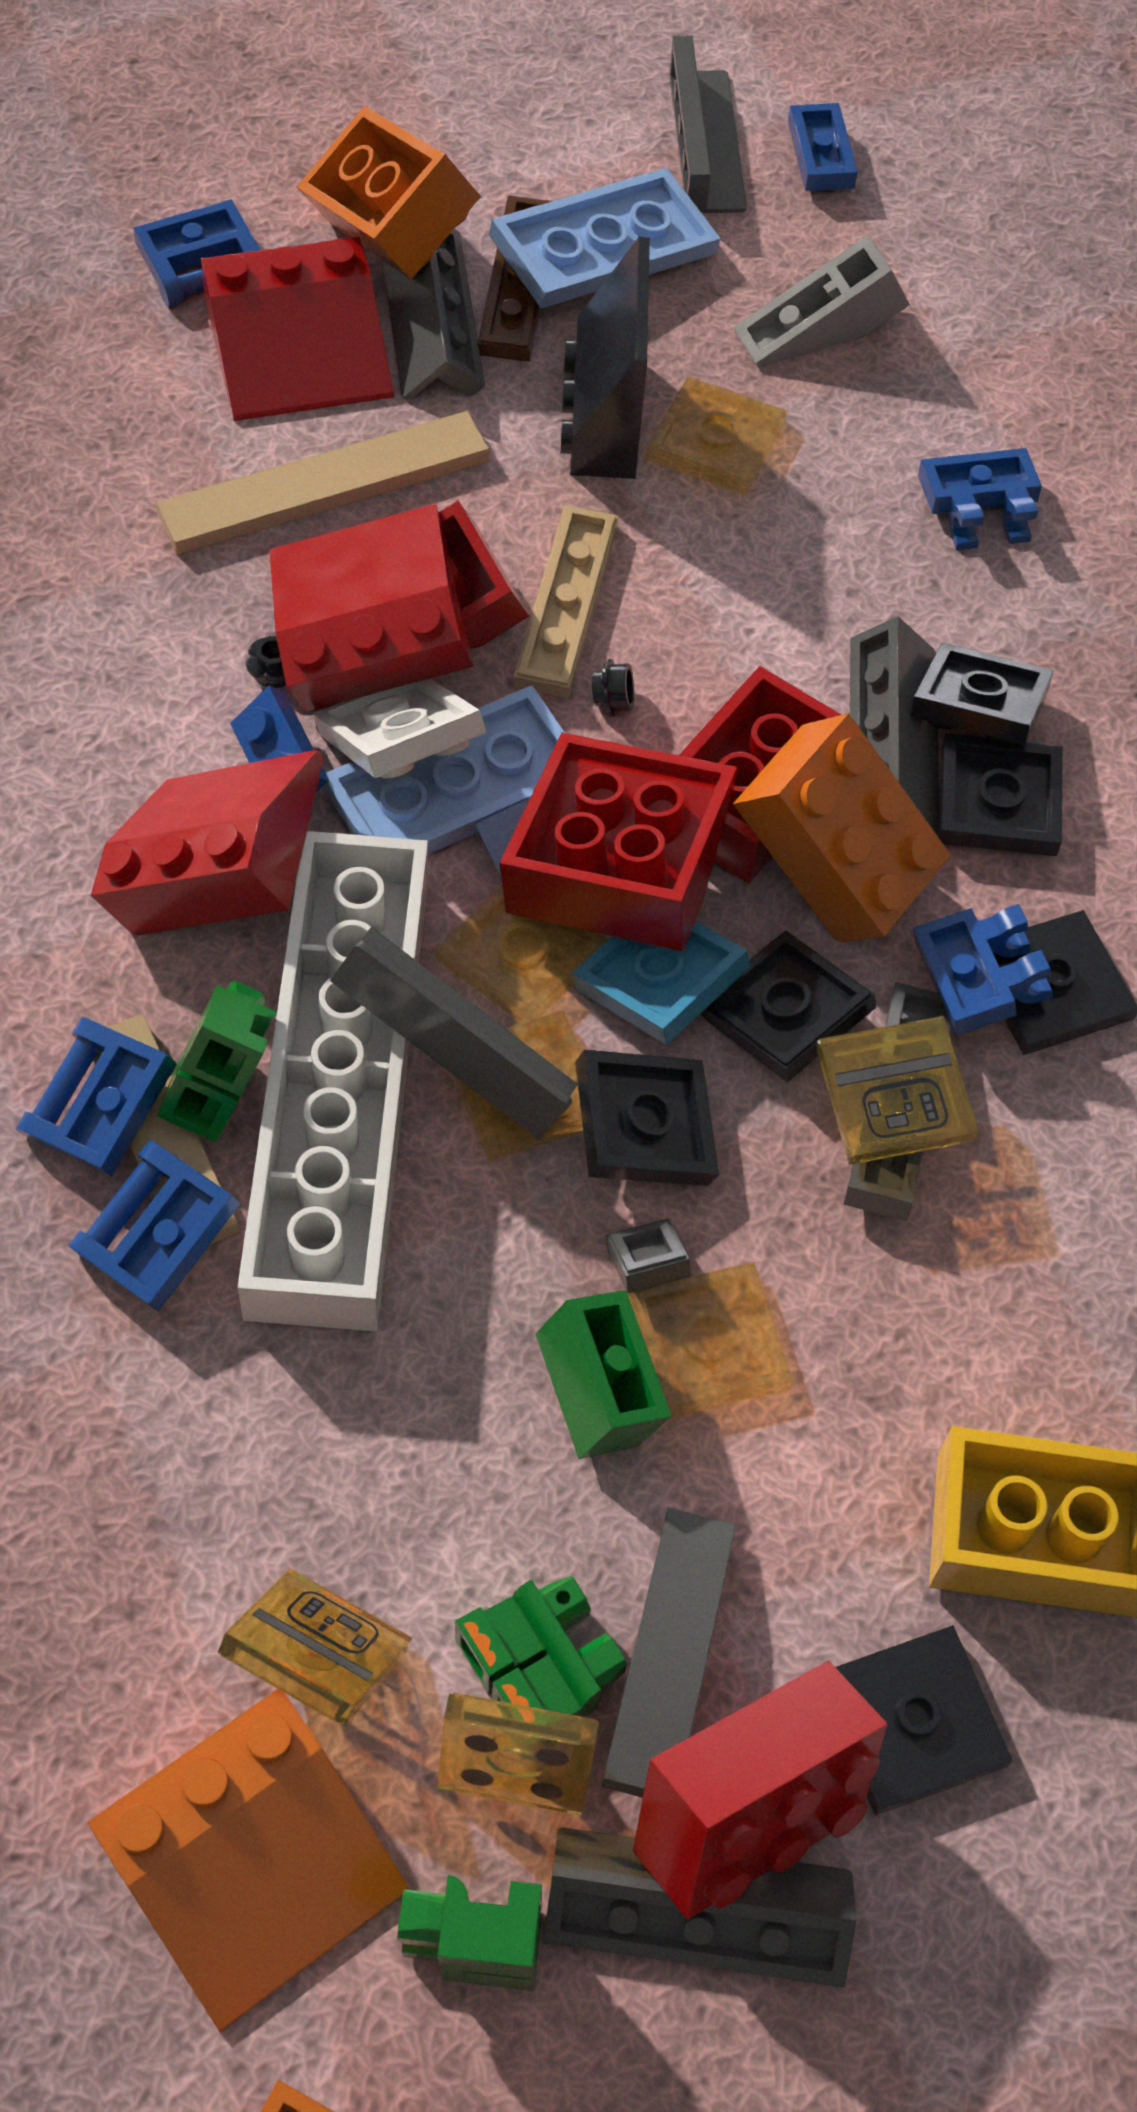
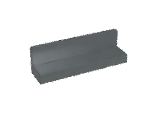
M674 35L672 37L669 79L683 190L701 213L745 212L747 204L728 72L725 70H697L693 36Z
M454 229L434 252L430 262L421 268L412 279L382 260L401 395L408 400H412L436 378H439L466 396L475 395L485 386L461 236Z
M897 616L850 638V716L859 725L863 734L938 836V727L931 725L927 720L911 717L914 696L936 655V651Z
M372 926L331 978L330 982L537 1139L571 1105L572 1099L570 1095L578 1083Z
M565 1827L558 1829L543 1943L845 1988L857 1921L853 1876L850 1870L797 1862L791 1868L779 1873L772 1869L750 1882L743 1894L730 1905L720 1909L712 1905L687 1920L633 1853L635 1838Z

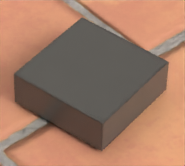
M669 1219L606 1235L609 1256L627 1293L691 1277L690 1259Z

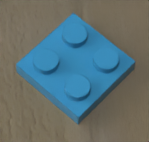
M696 921L684 952L612 936L572 972V977L577 991L665 1045H668L750 967L746 949Z

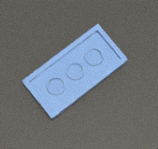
M667 168L494 218L491 220L489 230L490 238L541 309L598 291L638 237H650L649 275L714 255L717 252L721 239Z
M531 685L479 707L478 709L481 712L487 733L470 739L469 746L464 750L446 756L433 754L414 762V768L408 773L388 779L374 778L352 761L327 772L326 775L329 781L323 786V790L352 835L427 840L429 855L479 833L476 824L529 799L561 732H565Z

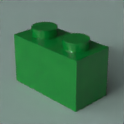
M626 1290L566 1300L535 1333L578 1459L639 1446L672 1417Z

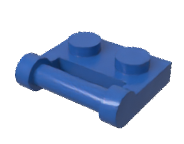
M232 199L133 227L135 244L154 277L167 308L183 304L184 297L204 292L202 269L176 276L175 272L201 265V258L260 250Z
M81 1017L72 1032L73 1037L76 1038L33 1113L25 1112L15 1129L27 1138L45 1147L61 1152L112 1177L177 1063L168 1054L91 1019ZM98 1051L102 1052L100 1058L98 1059L96 1065L91 1071L89 1077L87 1078L86 1082L81 1088L79 1094L77 1095L76 1099L71 1105L69 1111L67 1112L60 1126H57L56 1123L58 1119L60 1118L61 1114L66 1108L68 1102L70 1101L71 1097L76 1091L78 1085L80 1084L81 1080L86 1074L88 1068L90 1067L91 1063L96 1057Z
M149 1139L138 1154L142 1161L88 1231L84 1233L79 1230L68 1244V1247L159 1312L239 1207L240 1203L230 1193ZM163 1176L168 1178V1181L113 1252L109 1251L107 1248Z

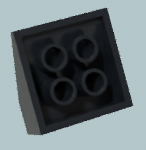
M650 237L637 238L578 316L576 340H565L564 373H574V380L564 379L562 413H573V420H562L560 454H571L570 475L636 479L647 368Z

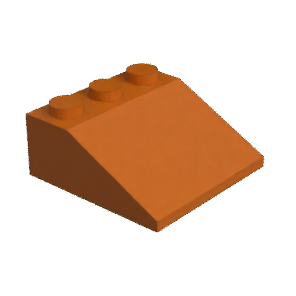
M281 1687L87 1822L101 1848L219 2032H222L403 1896L404 1889L410 1890L325 1751Z

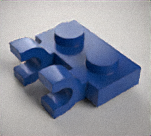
M1027 448L921 459L918 478L931 513L949 514L950 533L956 550L978 547L979 540L974 526L983 525L984 515L981 510L983 508L1001 506L1003 510V528L1009 544L1031 541L1032 534L1027 520L1036 519L1038 509L1035 503L1039 500L1042 485Z
M1019 904L1007 907L992 917L977 921L972 908L913 928L917 948L957 1036L1017 1016L1015 999L1022 1003L1033 1004L1053 998V991L1047 980V977L1051 976V970L1042 950L1027 954L1016 962L1003 967H999L993 955L996 952L1001 957H1014L1031 952L1030 943L1024 932L1028 930V921Z

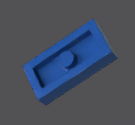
M839 103L790 105L788 125L805 191L855 188L858 171Z
M270 685L230 722L249 763L314 750L285 691ZM323 767L321 768L316 792L329 781Z

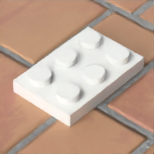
M432 679L340 702L313 713L320 735L374 778L388 779L404 775L414 768V762L433 754L438 756L455 754L467 748L470 739L487 733L478 708Z

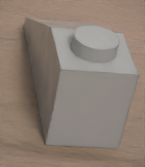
M866 235L733 328L756 365L762 367L865 336L907 308L910 304L892 269L870 236Z

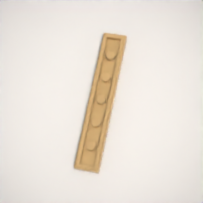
M467 410L156 502L157 512L176 555H180L487 463L489 448Z

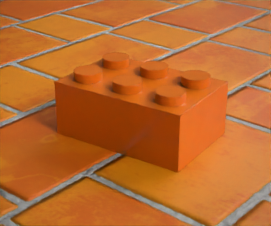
M365 105L297 185L298 190L332 226L349 238L360 236L362 246L410 279L430 262L437 248L454 228L466 219L470 209L481 198V195L446 154Z
M849 713L803 724L733 803L834 939L839 942L885 937L951 856Z

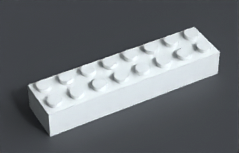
M307 831L296 878L237 1287L243 1321L378 1332L410 1042L330 982V980L371 926L417 962L420 961L428 890L427 840Z

